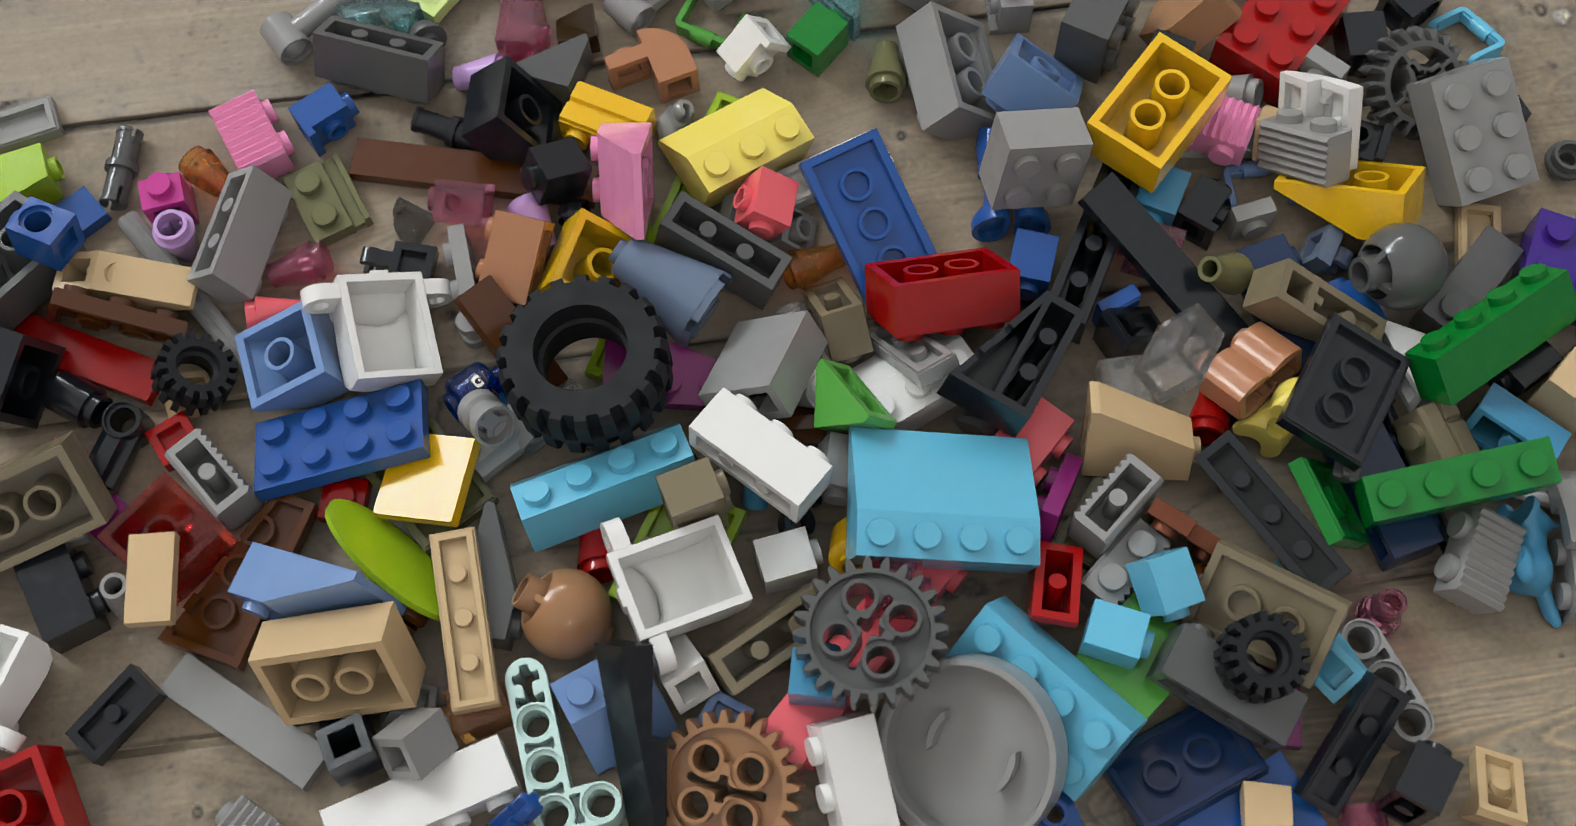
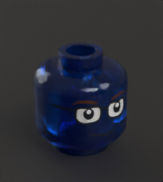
M473 362L447 379L445 383L446 394L442 396V399L449 412L459 424L461 422L457 415L458 405L465 395L476 389H486L493 392L507 406L508 399L502 388L498 376L500 370L497 366L489 369L481 362Z

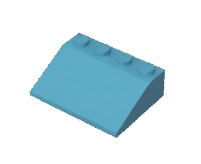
M850 427L846 559H850L853 564L863 565L865 556H870L872 565L881 566L882 561L887 557L890 560V566L901 567L905 563L908 567L1023 574L1040 566V514L1028 438Z

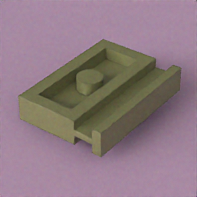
M337 152L332 154L333 158L321 163L319 160L282 177L286 187L293 192L291 197L318 250L356 233L357 228L366 224L368 227L374 224Z

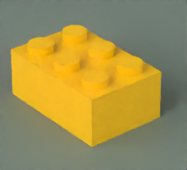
M1159 32L1088 120L1086 127L1094 144L1090 155L1148 192L1153 193L1221 106L1233 76Z

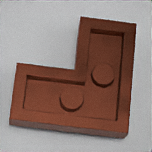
M1156 497L1147 511L1148 516L1154 519L1150 526L1172 542H1175L1178 535L1194 545L1190 553L1208 564L1217 542L1221 539L1198 525L1194 519L1159 497Z

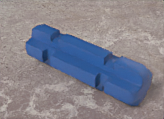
M522 792L485 826H528L530 822L542 813L543 806L538 802L540 796L535 792L530 794Z

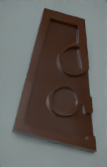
M70 284L64 285L63 289L54 286L44 320L60 324L62 316L70 317L81 324L82 328L94 331L109 329L110 325L119 327L118 332L124 336L162 344L168 339L172 341L174 335L182 333L185 338L188 322L179 320V314L161 308H154L153 312L135 308L136 304L131 300L115 296L109 297L108 301L90 296L91 291L86 288Z

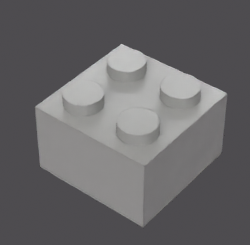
M1079 107L996 112L979 170V175L992 210L1073 204L1094 145Z

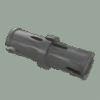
M122 125L117 127L111 157L105 161L104 170L107 172L99 203L106 208L109 201H112L110 210H126L132 179H135L139 173L140 168L136 162L144 134L141 130L137 129L134 136H131L134 128L132 126Z

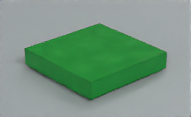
M1300 457L1290 462L1288 465L1328 545L1358 550L1370 544L1371 539L1366 529H1364L1363 523L1343 484L1331 475L1333 465L1306 457Z

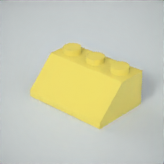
M761 88L658 141V145L691 197L708 207H712L722 202L725 195L737 192L742 181L760 167L764 166L777 172L805 158L815 137L793 103Z

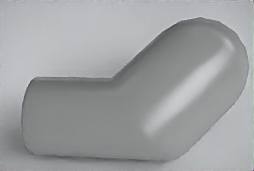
M686 99L677 100L659 117L656 122L659 140L690 124L695 114V108L690 101ZM661 150L663 158L667 159L665 154Z

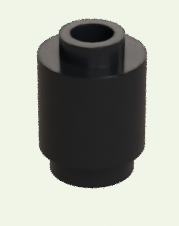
M65 371L51 377L43 390L44 405L48 410L82 428L91 427L97 429L101 427L103 412L108 405L113 403V400L107 396V392L104 389L70 371Z

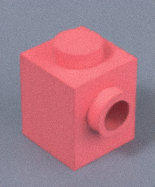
M764 166L760 167L742 181L740 188L736 192L733 201V207L736 209L734 222L763 240H772L791 227L799 182Z

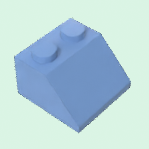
M1017 33L986 80L981 93L986 96L985 100L988 105L998 112L1072 108L1079 102L1084 78L1023 35Z
M300 301L235 335L251 409L256 412L318 407L350 391L345 388L341 375L334 325L330 320L329 313H306L303 311L302 302Z
M596 659L551 683L550 686L596 774L600 776L615 768L617 763L598 661ZM653 678L652 735L669 738L671 733L679 728Z

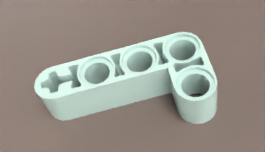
M530 657L514 661L506 671L505 686L527 794L531 792L537 793L540 796L538 802L543 806L542 813L533 820L535 826H546L547 814L557 807L568 809V820L564 826H619L625 818L626 811L623 797L613 784L606 781H596L574 787L555 694L550 686L552 682L545 668L539 661ZM533 675L535 681L532 682L534 697L538 702H530L529 696L522 687L526 684L525 677ZM546 718L549 720L548 730L542 736L530 737L527 735V728L534 719ZM554 762L559 765V772L554 780L548 783H541L536 780V773L542 764ZM601 796L613 797L615 799V807L609 815L605 817L592 815L591 807L597 798Z

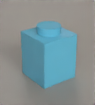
M1187 547L1164 550L1126 564L1141 612L1150 614L1151 617L1162 616L1164 623L1175 621L1191 614L1189 606L1205 601Z
M1095 598L1089 610L1078 654L1133 670L1140 657L1148 658L1153 644L1155 632L1147 630L1151 615Z

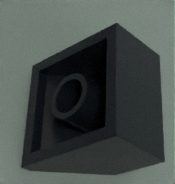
M506 55L471 75L461 137L490 160L524 164L529 147L558 141L560 128L558 120L562 112L563 103Z

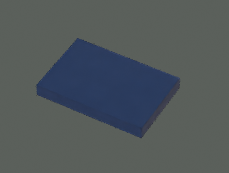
M1189 706L1135 736L1104 772L1103 776L1136 826H1176L1240 790L1243 781L1254 782L1267 775L1269 766L1250 740L1195 707Z

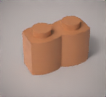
M1262 321L1253 324L1249 328H1243L1233 337L1229 348L1222 350L1218 354H1211L1202 363L1199 370L1200 392L1241 421L1259 409L1268 397L1274 393L1281 382L1294 378L1302 368V348Z

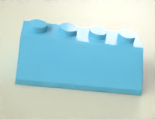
M672 422L635 436L634 440L624 445L619 442L609 446L610 450L598 453L595 451L510 483V489L534 552H539L592 530L599 529L602 522L617 517L623 520L662 505L663 502L656 476L695 461L681 425L677 422Z

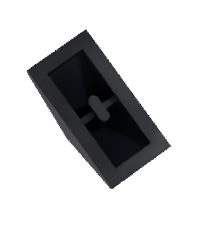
M1150 306L1107 308L1100 314L1092 338L1115 373L1163 348L1172 341V338Z

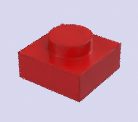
M184 410L144 432L161 463L169 473L175 469L165 458V452L196 429L190 417L185 415Z
M357 478L323 485L317 518L320 522L327 523L325 509L330 501L334 499L350 500L368 508L373 485L369 480Z

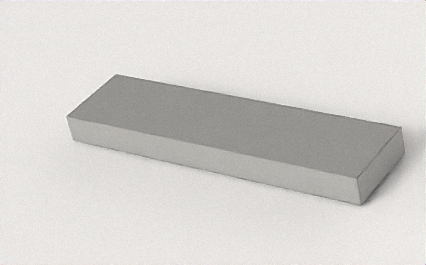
M188 652L160 686V689L170 699L306 792L326 766L317 740L295 725L285 726L279 714Z

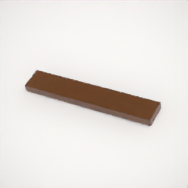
M357 137L348 173L353 181L505 199H516L521 195L530 193V191L524 188L521 181L520 170L523 167L521 163L490 160L479 151ZM591 165L592 172L583 195L549 204L561 205L570 199H587L590 208L594 209L595 202H593L592 182L593 177H599V166Z

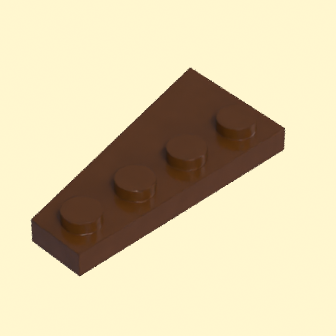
M292 495L268 500L240 534L241 541L227 558L223 556L212 569L215 573L198 594L194 592L182 608L185 611L175 622V625L171 628L167 626L157 639L166 645L244 672L263 621H268L269 618L263 620L246 613L241 609L244 602L227 591L252 542L299 555L317 518L318 506L316 503Z

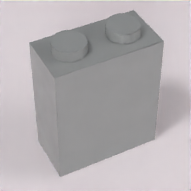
M808 310L737 322L698 396L707 406L724 387L734 395L739 393L749 398L755 404L757 412L769 420L792 417L828 341Z

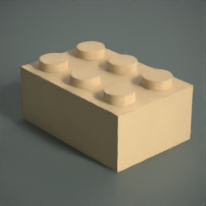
M394 601L263 621L248 659L249 665L285 726L345 718L357 712L366 715L414 708L418 701L427 667Z

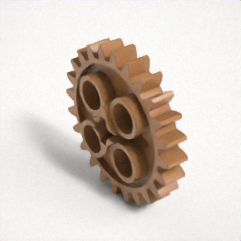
M732 708L721 710L719 720L714 711L711 710L702 714V723L695 717L686 720L688 733L681 729L671 733L677 746L667 745V758L669 759L667 762V809L670 815L666 817V826L674 824L676 826H743L736 816V809L739 804L748 807L752 812V826H795L797 824L787 813L788 811H798L803 808V804L800 801L792 798V793L804 789L805 784L793 781L791 774L803 767L799 763L788 764L786 758L795 750L794 745L784 748L779 747L777 743L783 735L782 730L775 731L769 735L765 733L768 725L767 718L759 719L754 725H751V711L740 712L735 721ZM707 745L714 747L719 754V764L716 769L708 766L704 760L703 754ZM750 758L759 760L763 765L764 777L761 782L752 779L748 774L747 763ZM690 772H694L696 775L712 782H718L729 777L728 785L730 787L746 791L756 790L766 794L767 799L762 801L757 796L748 794L745 791H737L727 795L728 788L726 786L711 782L694 781L690 778ZM695 791L702 793L707 798L708 811L706 814H701L694 808L693 795Z

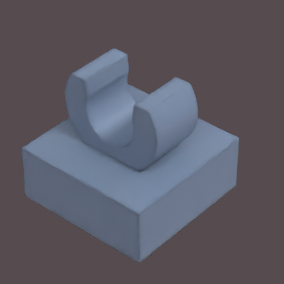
M1329 223L1308 234L1300 252L1302 267L1313 274L1322 270L1332 276L1336 274L1339 266L1344 270L1348 269L1354 254L1349 249L1339 246L1345 231Z

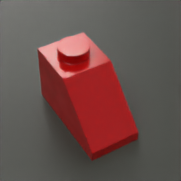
M1040 540V566L1028 572L1025 610L1029 620L1077 628L1083 548Z

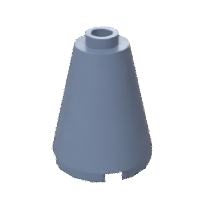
M634 238L629 242L621 239L608 259L613 263L611 273L621 284L626 283L637 289L639 298L646 297L652 303L656 315L661 317L665 330L677 343L684 347L689 345L690 338L694 340L720 302L717 295L722 288L727 291L733 279V276L724 270L646 240H635Z

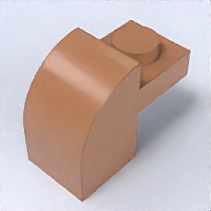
M660 28L636 30L639 45L622 47L604 57L607 77L613 91L650 78L662 104L700 91L698 69L687 45L680 37L668 30Z

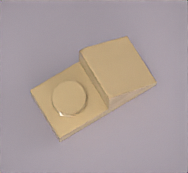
M1475 745L1469 757L1470 791L1458 812V817L1484 826H1527L1528 817L1522 759Z

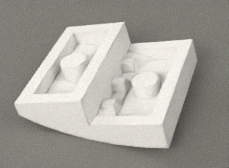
M1289 70L1280 72L1278 108L1299 109L1303 111L1304 117H1310L1311 119L1317 117L1334 118L1337 120L1338 126L1352 128L1350 170L1357 169L1364 86L1318 74Z

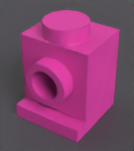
M156 172L148 176L146 180L138 181L142 211L152 225L155 218L163 210L178 206L181 211L191 216L194 225L200 224L194 188L191 184L188 185L180 172Z

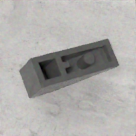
M1488 225L1449 272L1439 293L1428 303L1424 304L1409 323L1425 334L1439 330L1452 321L1455 314L1464 309L1471 308L1486 298V294L1500 284L1524 250L1495 228Z
M486 501L477 536L493 648L512 651L515 638L521 639L524 633L521 626V610L511 605L518 586L502 516L494 502Z

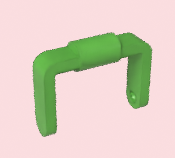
M686 0L675 19L677 33L707 48L718 49L726 40L725 38L699 26L686 23L698 1ZM743 13V14L741 15V17H740L739 21L737 22L736 26L739 24V22L744 18V16H745L747 13Z

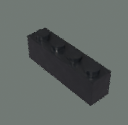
M1230 430L1226 431L1194 458L1292 573L1326 590H1330L1352 572L1343 559L1328 545L1322 535Z

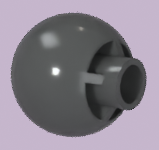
M1393 223L1378 229L1363 243L1358 257L1350 263V282L1356 291L1365 293L1373 302L1382 307L1392 310H1411L1428 303L1439 293L1447 278L1448 255L1438 237L1428 229L1413 223Z

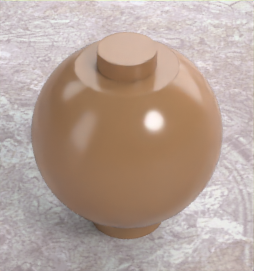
M556 569L548 572L541 578L528 573L519 584L512 598L511 605L521 610V626L527 640L536 650L550 658L574 660L584 657L595 650L594 642L609 641L615 626L611 623L612 605L607 591L595 577L578 569Z

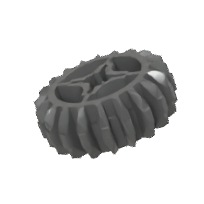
M1410 26L1405 30H1393L1390 33V38H1380L1376 41L1378 50H1369L1365 54L1371 65H1364L1358 69L1363 75H1366V82L1358 84L1364 86L1363 90H1366V97L1363 98L1362 106H1371V110L1366 118L1370 121L1379 120L1378 125L1384 126L1386 122L1394 124L1391 133L1393 138L1403 139L1406 137L1408 140H1420L1415 117L1407 115L1399 108L1402 103L1411 104L1406 85L1470 64L1466 60L1458 61L1457 59L1463 48L1458 45L1450 46L1452 36L1447 34L1438 35V30L1432 27L1422 30V27ZM1411 49L1416 50L1428 58L1429 61L1419 64L1415 59L1410 60L1406 52Z

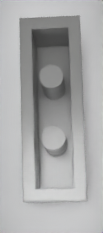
M255 165L228 173L187 281L227 306L253 300L261 289V277L267 261L275 251L276 245L274 242L280 226L288 216L289 209L287 207L293 192Z

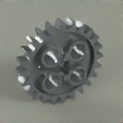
M865 556L862 569H856L850 559H846V573L840 575L837 570L830 566L828 567L830 582L826 584L814 578L812 580L813 589L817 595H801V602L809 611H795L794 613L795 622L804 626L792 631L793 641L804 644L795 650L796 659L799 661L810 660L803 668L805 678L820 675L815 684L818 693L830 686L833 688L832 703L837 704L844 695L850 696L851 710L855 711L861 699L868 700L869 708L873 713L877 710L878 700L885 698L887 704L893 710L896 709V695L899 693L910 702L914 700L912 686L914 683L924 689L929 688L930 680L925 671L939 674L941 663L933 656L946 655L947 645L937 639L948 636L949 625L935 622L945 617V607H931L937 599L936 589L921 592L924 585V576L921 574L909 581L907 579L908 565L905 563L895 573L890 571V560L887 557L882 561L880 568H873L870 556ZM863 594L870 597L873 604L865 610H856L849 606L848 601L855 595ZM891 598L893 602L879 620V636L872 635L869 638L857 668L854 670L849 669V663L855 658L862 647V631L869 632L884 599ZM904 615L913 619L916 625L908 632H899L891 627L890 622L895 617ZM840 634L846 636L851 641V644L843 651L835 652L825 645L829 637ZM877 656L887 657L894 664L893 668L884 674L874 673L867 665L871 659Z

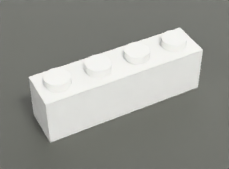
M496 734L454 752L422 780L392 779L319 812L324 826H468L472 823L470 817L488 810L489 814L499 813L524 791L506 745L500 736Z

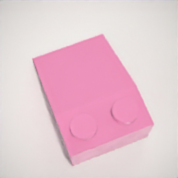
M601 123L597 136H591L590 140L591 161H598L599 177H593L592 182L593 202H600L601 216L635 240H644L655 205L652 123Z

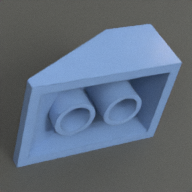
M252 542L227 591L244 602L241 607L243 611L263 620H267V618L271 620L389 601H394L401 616L404 615L407 608L358 571Z

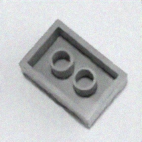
M1508 56L1482 59L1406 85L1438 206L1463 207L1539 180Z

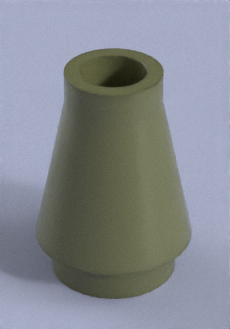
M882 40L875 44L873 59L865 81V86L870 96L878 102L888 103L897 100L906 87L898 54V45L890 40Z
M1239 252L1206 256L1198 265L1199 277L1227 295H1237L1245 291L1249 287L1254 271L1249 258Z

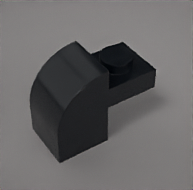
M357 712L345 718L318 721L321 729L316 731L315 734L328 772L341 787L385 768L371 739L376 733L369 714L362 715L360 712Z

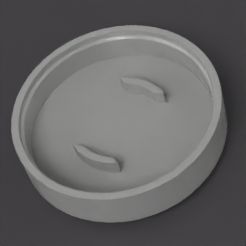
M959 654L938 660L941 663L939 674L925 671L930 680L928 689H924L915 683L912 685L914 690L913 701L910 702L899 693L896 695V709L892 710L887 702H885L878 719L877 729L898 815L909 826H1037L1045 819L1059 799L1068 768V744L1064 725L1056 706L1047 692L1034 678L1018 666L1006 660L984 654Z

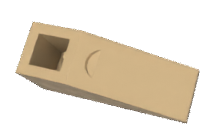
M99 250L76 252L61 272L57 270L51 290L53 291L54 286L63 289L66 284L76 285L90 290V296L108 301L109 297L115 296L133 301L137 309L153 311L154 308H161L173 311L193 310L198 287L187 281L191 267Z

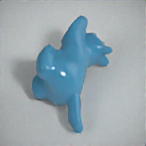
M1533 495L1528 496L1515 511L1510 505L1502 503L1496 509V513L1524 527L1527 531L1523 536L1522 549L1518 553L1520 557L1516 560L1517 566L1513 569L1515 574L1511 577L1512 583L1508 586L1510 592L1520 596L1535 597L1543 617L1553 628H1560L1562 621L1550 589V585L1553 582V563L1549 554L1547 536L1550 531L1561 528V523L1553 521L1548 514L1543 512L1540 508V500Z

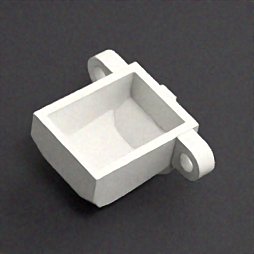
M370 270L367 274L337 275L333 283L312 284L300 291L304 312L310 314L329 313L330 320L334 325L341 375L345 388L350 391L373 392L421 379L425 386L435 385L442 376L443 370L429 308L441 307L453 300L449 280L444 278L423 279L421 271L388 273V270Z
M719 515L631 545L626 529L619 517L600 523L601 535L608 552L606 554V561L617 586L616 595L623 613L628 615L638 642L653 644V668L658 676L678 669L676 656L669 638L738 614L751 604L753 597Z
M0 624V751L16 754L20 752L27 739L26 736L18 733V720L47 676L53 658L48 643L29 632Z

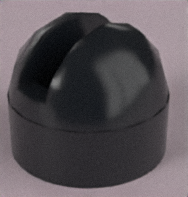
M570 199L563 202L557 212L561 217L558 220L559 225L563 227V224L581 208L591 212L588 200Z

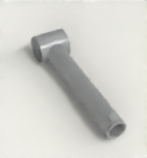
M315 0L294 17L287 11L273 13L263 21L260 27V34L284 65H296L304 61L313 49V43L308 37L331 15H339L357 0Z

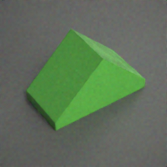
M823 358L820 359L816 365L814 428L840 434H849L850 427L893 429L898 422L850 366Z

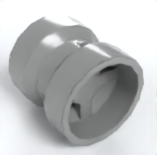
M476 389L465 395L458 405L457 415L459 421L480 444L487 447H497L504 444L513 435L516 427L515 415L493 392L486 389Z

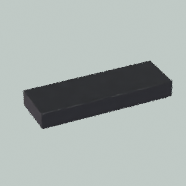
M1366 670L1293 792L1338 819L1410 701L1411 696Z

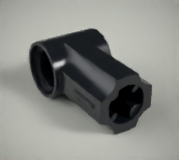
M128 400L115 401L105 409L101 419L103 430L89 455L107 490L118 492L139 449L150 443L144 432L155 427L151 417L136 404ZM136 417L135 425L127 432H122L123 424L130 418Z

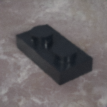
M130 663L65 734L93 764L103 766L168 696L139 666Z

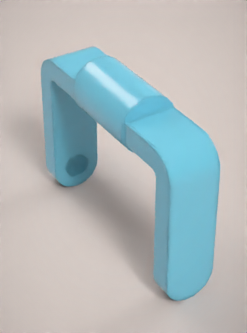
M1458 7L1431 20L1427 25V28L1432 27L1440 31L1457 22H1461L1472 34L1489 46L1471 55L1467 60L1469 63L1482 59L1497 58L1501 55L1505 45L1504 38L1495 29L1466 7Z

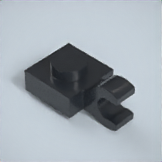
M395 241L393 251L381 250L375 247H363L360 264L365 265L364 274L369 273L370 270H388V273L421 271L423 279L434 278L439 251L436 246Z

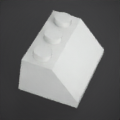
M938 332L927 334L955 353L960 365L974 354L960 335H942ZM877 354L852 368L898 422L893 430L915 431L957 406L937 394L947 376L922 389Z

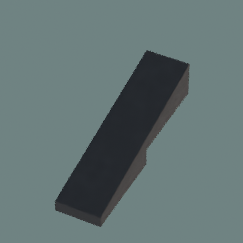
M629 640L594 642L628 826H666L667 738L652 735L653 644Z

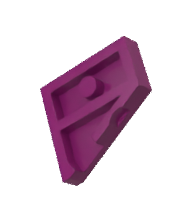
M1066 453L1060 469L1051 467L1042 492L1047 493L1048 496L1046 498L1038 495L1037 498L1040 514L1041 541L1051 542L1054 538L1084 459Z

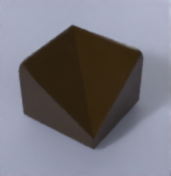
M593 3L584 5L556 20L558 44L586 33L589 38L591 52H601Z

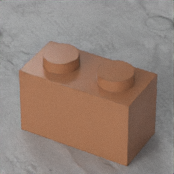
M496 209L494 217L488 219L485 227L484 240L488 242L485 258H481L477 264L475 283L491 275L511 302L526 306L529 303L527 296L536 290L546 267L555 223Z

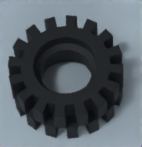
M188 331L185 339L182 333L174 335L172 341L168 339L163 344L150 374V379L154 380L151 387L154 393L161 391L158 399L162 404L171 400L173 403L170 409L177 413L179 407L182 406L186 408L185 415L193 416L196 409H198L200 416L208 415L210 408L215 412L221 407L222 403H225L236 382L238 374L235 373L238 365L237 361L231 362L234 356L231 349L225 352L221 351L225 343L220 339L215 344L209 342L210 334L204 333L201 339H197L196 331ZM181 364L197 365L209 374L210 382L206 384L190 382L179 373L178 366Z
M1259 611L1229 624L1224 629L1226 632L1218 636L1216 643L1221 645V647L1214 650L1213 659H1221L1222 664L1216 666L1215 670L1217 675L1222 673L1227 675L1228 679L1222 682L1227 690L1233 687L1237 688L1233 696L1240 700L1249 697V703L1257 704L1263 701L1267 703L1295 692V688L1302 686L1305 679L1301 676L1309 673L1311 666L1310 664L1303 663V659L1310 657L1311 653L1310 648H1300L1299 643L1307 639L1303 632L1293 635L1291 631L1297 625L1292 620L1281 623L1283 615L1275 612L1267 616V611ZM1253 640L1265 641L1274 651L1277 665L1271 675H1261L1251 667L1247 658V648Z

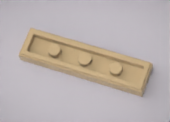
M473 526L430 534L429 539L452 713L454 715H461L501 707L477 531Z

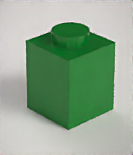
M816 1L786 34V41L791 45L787 52V57L819 77L847 47L849 23L840 12L832 8L827 9Z

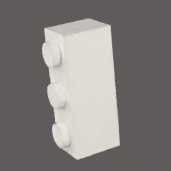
M723 387L689 425V445L704 456H708L712 462L796 524L830 485L833 466L829 464L827 456L814 446L806 447L793 438L790 429L782 422L775 419L770 421L757 412L755 404L742 394L734 395Z
M858 711L806 725L809 738H806L804 742L805 751L809 763L812 766H816L820 785L815 787L816 799L822 813H827L829 826H900L874 713Z

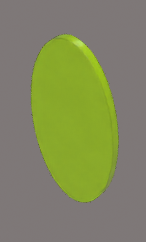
M346 499L330 501L325 509L328 527L346 554L366 574L365 577L412 610L433 620L440 621L432 558L398 527L386 519L378 518L367 507Z

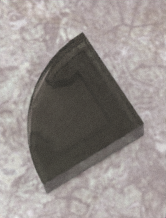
M398 197L396 200L393 216L394 228L399 240L421 244L436 222L434 214L401 197Z

